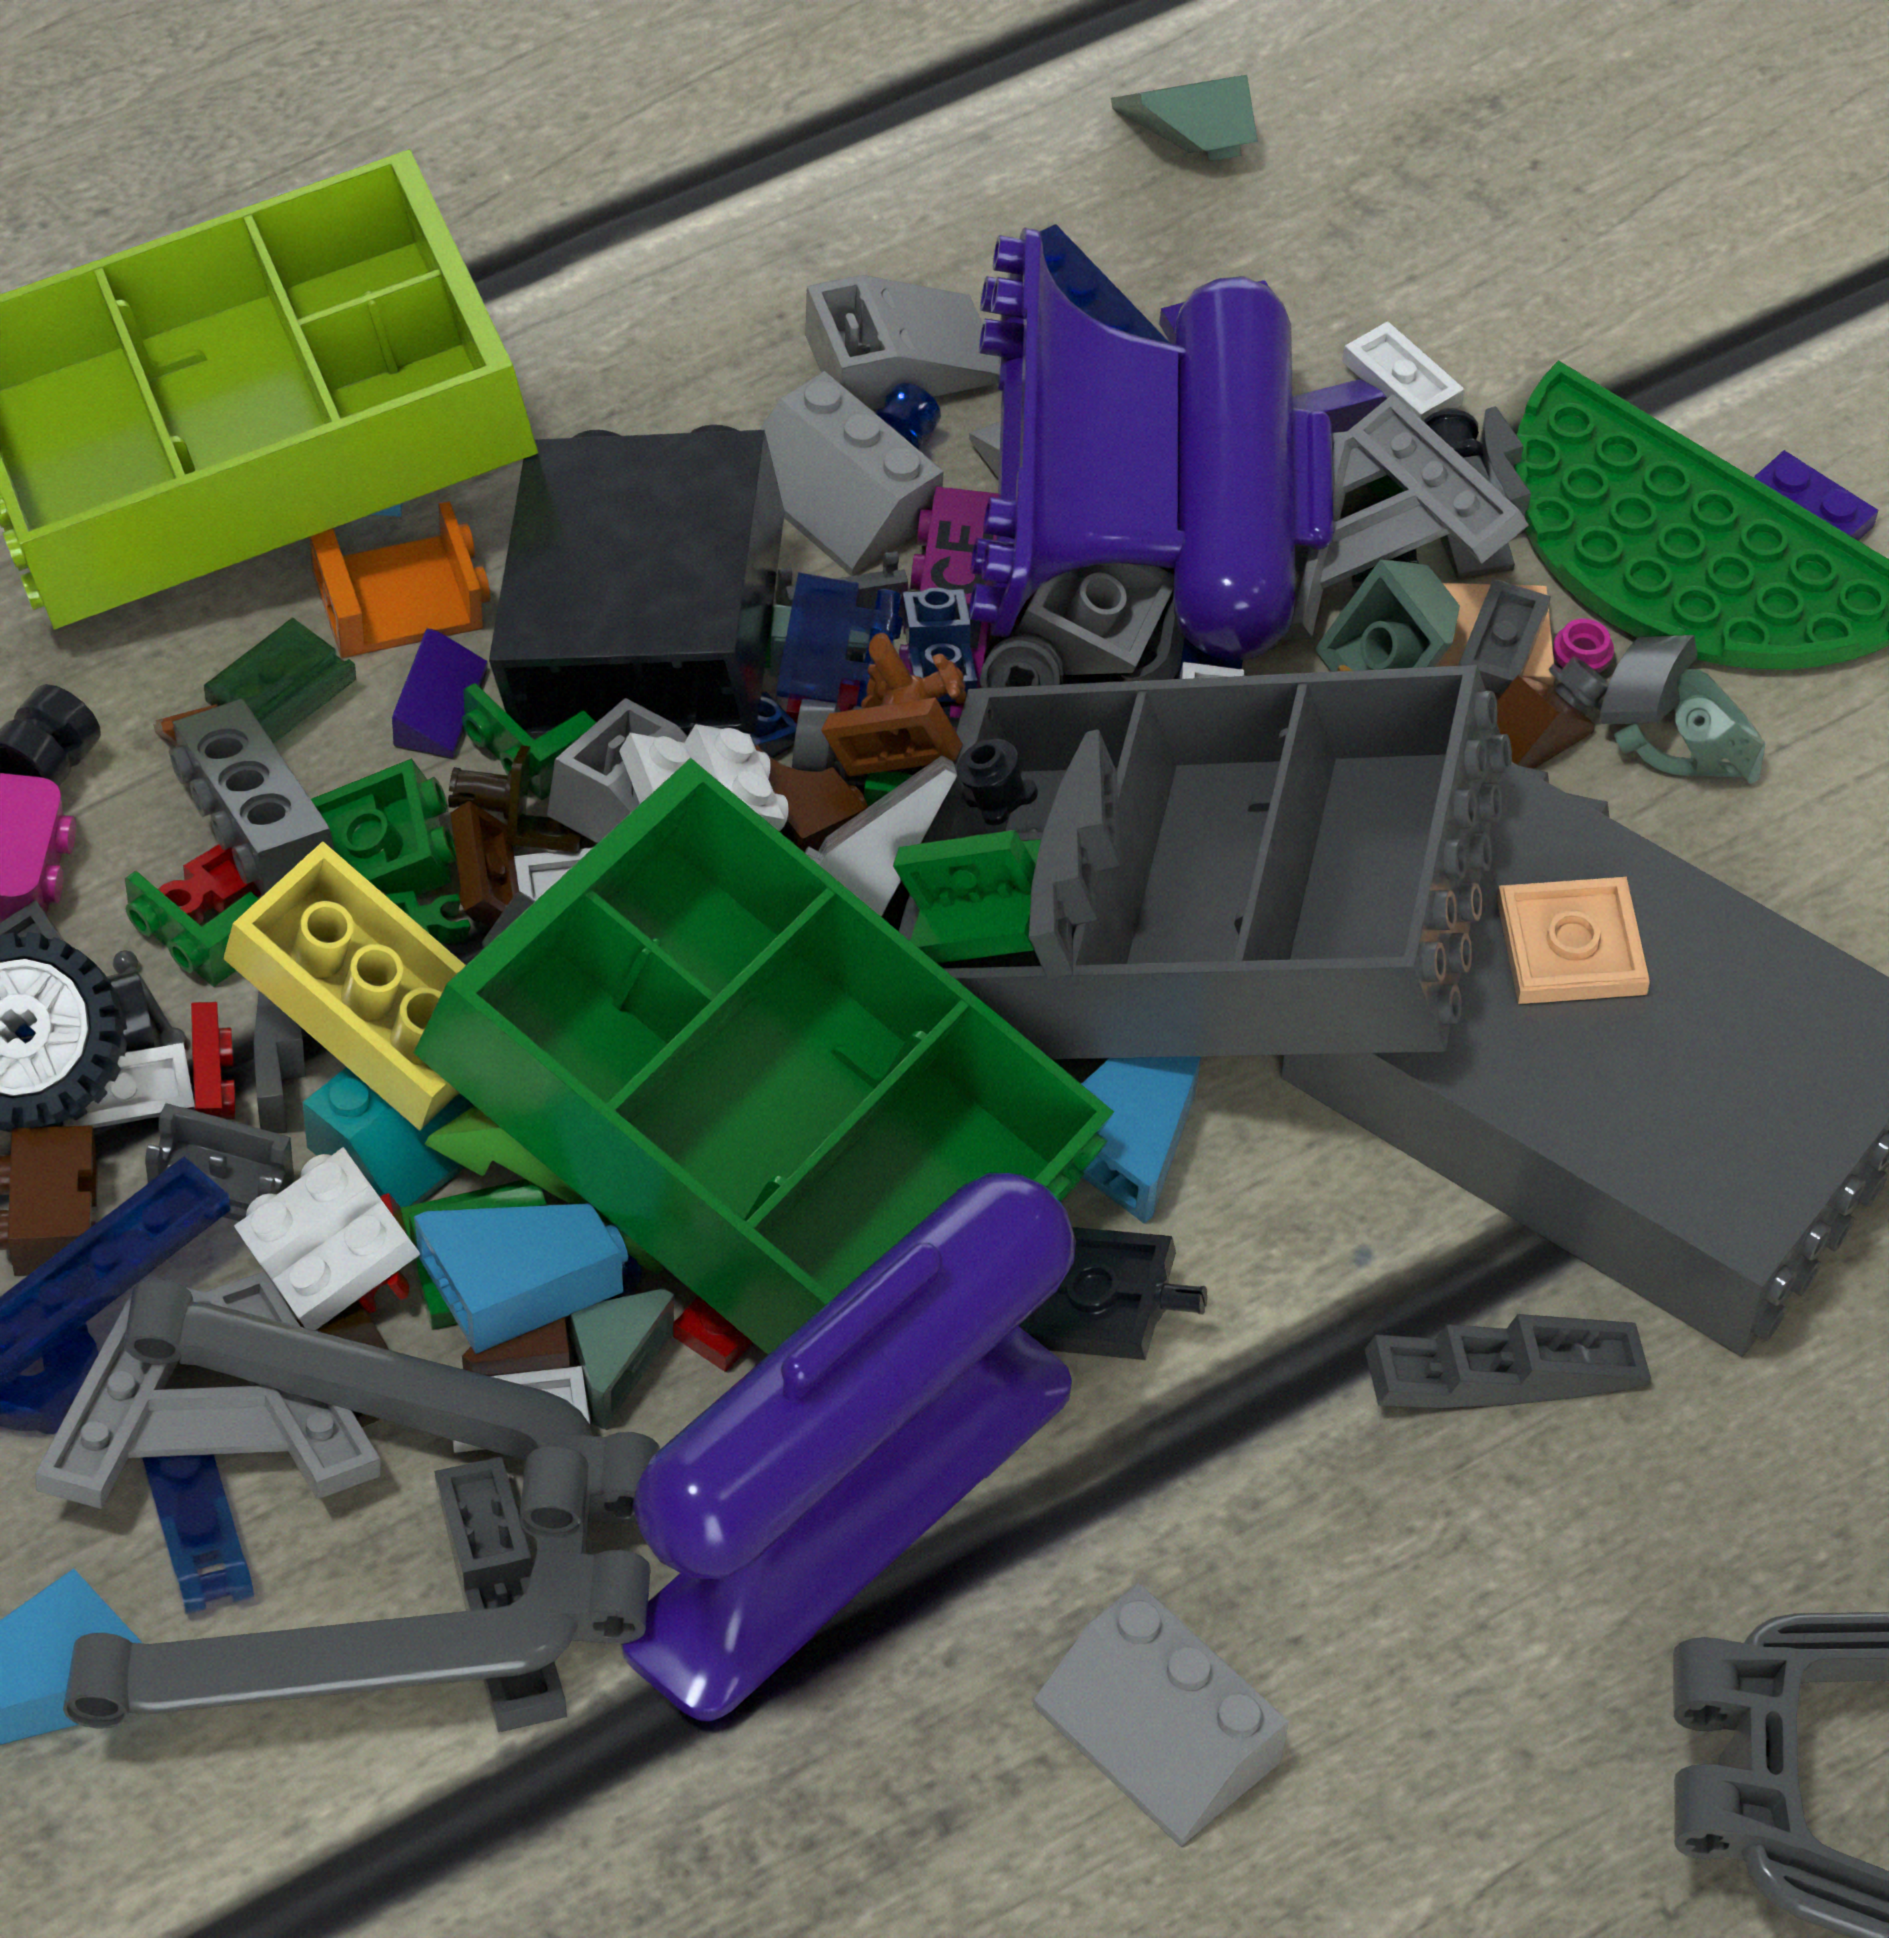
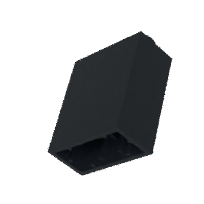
M712 424L698 427L690 433L621 436L607 430H587L576 434L572 438L534 439L538 454L523 459L489 656L490 666L505 712L534 740L583 710L597 723L625 698L676 724L686 735L690 734L695 724L719 729L732 728L742 733H756L785 515L765 430L739 431L729 426Z

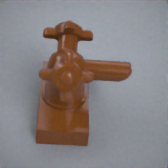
M885 633L876 634L869 643V654L875 664H871L867 670L871 678L867 685L868 696L861 702L862 709L829 713L821 729L848 776L925 766L940 756L955 761L963 743L937 699L949 694L951 699L955 698L958 705L965 702L967 694L965 692L966 685L962 671L954 662L947 660L943 654H937L932 657L938 669L937 672L925 678L910 675V670L905 667L889 637Z

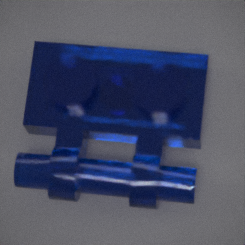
M798 572L776 696L801 701L808 699L838 704L841 684L843 683L859 688L856 706L861 707V702L868 696L867 685L871 678L867 670L871 664H875L869 654V643L879 633H885L892 644L893 640L900 638L903 624L902 617L898 616L901 594L892 590L880 589L877 591L874 610L856 607L859 583ZM851 630L864 632L869 635L864 663L846 660Z

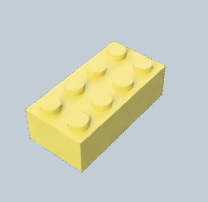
M322 841L232 924L223 959L420 1131L460 1093L413 1052L446 984L466 965Z

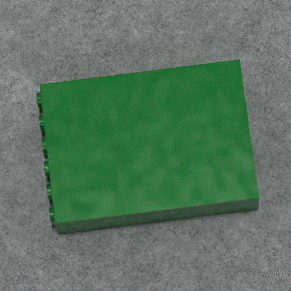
M691 757L446 984L413 1052L768 1355L963 1185L988 1173L1021 1174L1050 1189L1055 1197L1062 1202L1085 1174L1083 1171L1107 1144L1108 1141L1099 1133L1114 1113L1099 1098Z

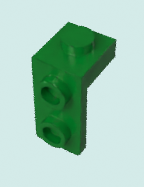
M476 683L463 690L465 715L462 716V723L467 735L477 746H486L501 761L507 775L512 769L513 761L520 746H531L528 788L541 801L550 796L555 758L596 724L583 710L534 740Z
M134 871L125 878L128 900L125 910L129 920L141 934L145 936L152 934L168 948L174 961L184 971L188 973L195 971L212 987H215L236 971L223 958L232 924L259 900L251 891L201 927L139 872Z

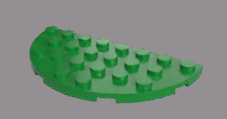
M1558 360L1542 377L1528 399L1517 433V437L1524 447L1521 462L1515 464L1514 469L1531 493L1528 510L1525 513V520L1528 523L1525 531L1532 546L1546 567L1585 606L1611 624L1637 638L1694 635L1698 655L1696 660L1725 666L1781 670L1821 667L1850 661L1889 646L1888 558Z

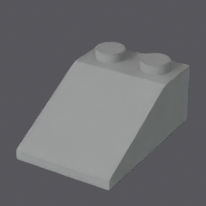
M940 756L828 835L819 851L808 846L804 853L878 915L882 916L901 881L893 867L898 848L922 842L957 777L953 761Z

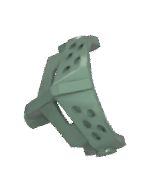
M1698 669L1685 670L1677 678L1680 702L1674 707L1676 710L1675 723L1691 751V758L1672 756L1655 748L1646 739L1638 723H1633L1614 734L1618 745L1625 755L1636 750L1644 761L1656 769L1667 773L1683 776L1745 777L1749 784L1760 778L1766 745L1765 741L1735 702L1707 673ZM1727 758L1730 762H1722V759Z

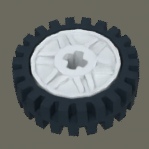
M14 932L0 935V1130L10 1132L12 1128L64 1126L63 1121L72 1118L77 1121L88 1112L85 1107L92 1101L99 1104L107 1095V1091L104 1088L108 1081H116L121 1070L117 1064L119 1057H125L127 1042L123 1037V1030H127L126 1017L121 1010L120 1004L122 1003L107 976L80 950L75 949L67 942L58 938L48 939L41 933L27 932L26 937H19ZM24 1023L36 1032L32 1040L26 1044L15 1034L18 1027Z

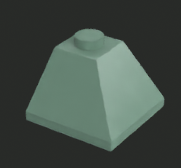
M1247 75L1111 98L1112 109L1188 153L1207 151L1208 161L1242 156L1240 145L1258 142Z
M1380 559L1314 649L1332 672H1336L1341 665H1346L1353 671L1435 667L1453 644L1460 605L1429 565Z

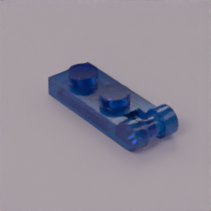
M214 1454L141 1457L185 1615L206 1610L205 1602L231 1596L232 1601L236 1602L254 1597L249 1569L242 1553ZM222 1564L223 1569L198 1575L197 1569Z

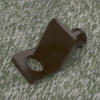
M520 746L508 775L453 768L449 784V791L453 792V794L448 797L449 808L460 807L466 802L471 801L485 811L503 813L504 819L508 820L506 844L566 852L579 851L585 837L584 835L550 817L526 815L531 746ZM555 831L563 833L565 835L547 836L542 835L538 832Z

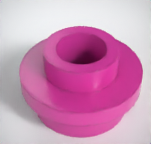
M1580 618L1569 622L1558 632L1554 640L1553 654L1556 661L1563 668L1575 656L1600 673L1610 665L1614 654V645L1609 631L1604 625L1592 619Z

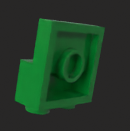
M412 758L311 799L330 828L334 851L381 892L393 894L414 891L415 896H418L452 882L448 864L457 861L454 839L445 825L440 827L438 817L449 811L447 798L439 781L435 777L427 779Z

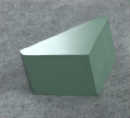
M665 1289L653 1290L601 1301L570 1314V1346L576 1367L582 1366L587 1405L593 1424L602 1429L606 1428L672 1335L674 1322L673 1293Z

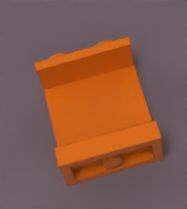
M450 501L438 503L440 536L342 556L333 528L309 537L312 572L341 658L421 642L427 628L436 630L445 636L483 628L482 603L490 602L491 600L487 575L483 566L473 567L471 559L475 558V548L468 523L458 524Z

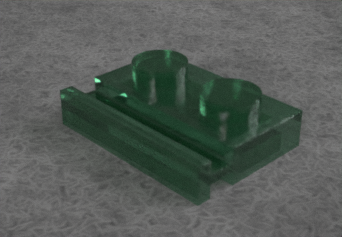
M292 617L204 684L205 701L210 705L217 704L218 707L243 698L274 744L356 680V666L350 659L344 661L338 657L334 647Z

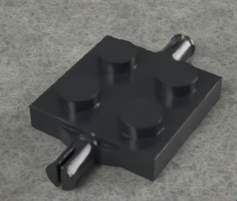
M1072 1227L1076 1240L1073 1265L1058 1290L1018 1326L1049 1351L1146 1360L1155 1326L1163 1316V1313L1166 1310L1203 1315L1207 1306L1206 1286L1169 1284V1276L1176 1255L1172 1236Z

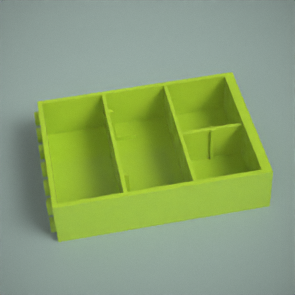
M411 149L0 294L1 528H4L5 532L2 533L15 567H18L19 571L27 568L31 571L20 575L32 609L36 610L45 606L54 630L538 454L514 366Z

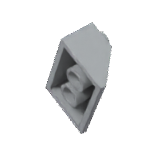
M825 371L780 398L760 430H765L785 511L784 518L851 576L856 575L884 557L885 553L893 551L918 534L921 509L932 510L935 487H943L944 471Z
M1139 1582L1088 1623L1033 1700V1707L1180 1847L1186 1844L1281 1763L1289 1721Z

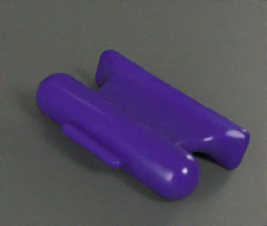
M1024 227L1020 238L999 235L993 255V270L1006 272L1008 277L1006 279L986 276L981 294L980 311L1000 314L1001 319L999 321L985 318L979 339L980 354L999 357L998 389L1002 391L998 498L989 497L983 523V533L996 535L997 541L978 537L975 540L970 572L971 574L982 575V580L992 581L991 586L974 584L969 604V619L990 623L991 636L1006 638L1010 636L1016 618L1026 600L1040 586L1054 577L1077 568L1097 564L1149 565L1174 569V614L1181 634L1196 650L1222 662L1255 659L1274 649L1290 630L1294 616V544L1310 546L1316 550L1324 549L1331 544L1334 536L1332 423L1330 417L1320 410L1309 411L1292 407L1291 322L1284 304L1270 287L1247 277L1219 278L1194 289L1181 306L1176 320L1175 344L1155 341L1109 327L1088 316L1070 302L1057 287L1047 268L1039 230Z
M988 1173L963 1185L653 1455L636 1484L633 1510L642 1537L661 1563L678 1571L680 1574L648 1601L646 1630L643 1636L636 1641L621 1644L623 1657L630 1667L682 1712L700 1721H713L736 1708L815 1635L816 1631L977 1484L991 1475L1060 1412L1069 1401L1072 1378L1068 1367L1061 1359L1018 1326L1058 1290L1074 1263L1076 1240L1066 1208L1050 1189L1021 1174Z

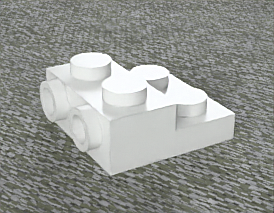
M695 724L685 742H679L665 736L652 737L629 733L619 750L640 804L691 757L778 831L784 827L787 821L788 801L784 795L774 793L768 780L770 774L769 756L765 752L756 751L750 734L742 733L732 728L719 729Z
M344 1147L333 1155L322 1154L310 1159L301 1171V1178L277 1195L264 1194L257 1197L249 1205L246 1217L234 1225L305 1328L311 1330L321 1327L420 1255V1252Z

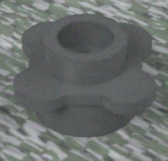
M1575 656L1570 659L1563 669L1554 664L1551 665L1548 670L1560 681L1554 689L1566 702L1579 711H1583L1587 706H1594L1601 710L1603 703L1601 698L1605 695L1609 683L1596 670Z

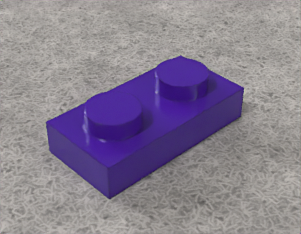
M1785 450L1753 477L1858 541L1875 525L1878 509Z

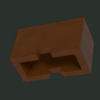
M92 1125L12 1128L11 1155H0V1194L9 1195V1210H0V1250H10L14 1276L95 1273L97 1228L96 1222L91 1221L92 1207H97L98 1159Z

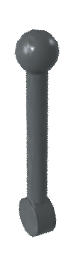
M124 950L115 954L112 964L115 971L120 974L137 970L138 959L133 952ZM139 974L148 1013L161 1033L160 1046L184 1043V1048L186 1049L185 1033L181 1029L173 1028Z

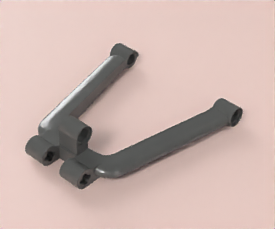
M149 1279L140 1282L134 1287L123 1350L139 1361L160 1365L177 1362L180 1359V1364L198 1365L525 1461L519 1522L525 1532L538 1538V1549L525 1594L518 1601L499 1608L154 1644L132 1643L126 1638L109 1633L83 1635L75 1641L63 1706V1711L70 1720L85 1727L103 1729L120 1726L127 1720L129 1713L157 1714L519 1676L538 1671L555 1661L569 1647L571 1641L625 1644L636 1641L643 1636L646 1630L651 1574L649 1562L636 1553L624 1550H607L595 1555L586 1554L589 1522L637 1524L633 1510L635 1489L651 1458L660 1450L659 1444L654 1439L635 1432H618L606 1437L593 1436L591 1426L582 1412L568 1400L548 1391L219 1305L193 1302L191 1292L185 1286L174 1281Z
M1889 1612L1794 1613L1773 1617L1761 1623L1746 1638L1744 1643L1709 1637L1692 1638L1679 1643L1673 1652V1717L1678 1724L1688 1729L1707 1732L1728 1729L1734 1731V1736L1721 1753L1718 1761L1719 1765H1691L1675 1774L1674 1845L1677 1850L1686 1856L1696 1859L1711 1860L1729 1857L1744 1860L1748 1873L1760 1892L1775 1906L1799 1919L1850 1938H1889V1871L1836 1851L1822 1844L1812 1835L1807 1827L1798 1779L1797 1710L1800 1684L1809 1682L1889 1681Z

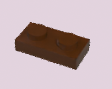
M468 801L450 812L461 887L459 899L464 912L472 920L492 928L513 896L519 892L513 845L506 844L507 825L471 801Z

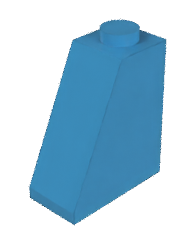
M1201 1056L1109 1058L1082 1083L1085 1088L1114 1111L1099 1133L1108 1142L1092 1163L1083 1171L1085 1173L1083 1178L1144 1224L1154 1215L1193 1104Z
M591 1204L426 1211L414 1216L417 1249L420 1252L418 1257L475 1354L623 1292L622 1263L628 1261L626 1245L616 1226L610 1224L605 1227Z
M74 1568L0 1620V1745L79 1725L66 1717L63 1711L73 1646L78 1638L90 1633H109L126 1638L132 1643H142Z

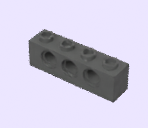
M243 698L172 722L177 747L169 749V755L176 777L181 784L190 782L192 797L198 812L202 817L211 815V822L218 843L223 850L232 848L236 868L245 884L254 882L263 896L322 841L334 850L329 826Z

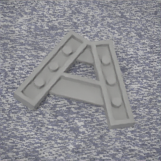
M1392 394L1347 432L1332 433L1333 541L1328 547L1317 550L1310 546L1294 544V616L1290 630L1282 640L1312 637L1323 588L1376 566L1380 559H1393L1450 534L1482 564L1524 530L1528 523L1514 504ZM1388 475L1404 490L1400 494L1340 519L1345 493Z
M266 1271L206 1292L187 1288L193 1296V1302L219 1305L300 1327ZM140 1275L136 1285L154 1278ZM131 1292L35 1473L36 1491L102 1509L128 1458L289 1451L317 1500L380 1477L381 1459L353 1412L345 1408L249 1380L247 1382L250 1386L164 1389L178 1361L170 1364H149L133 1358L123 1350L132 1297Z

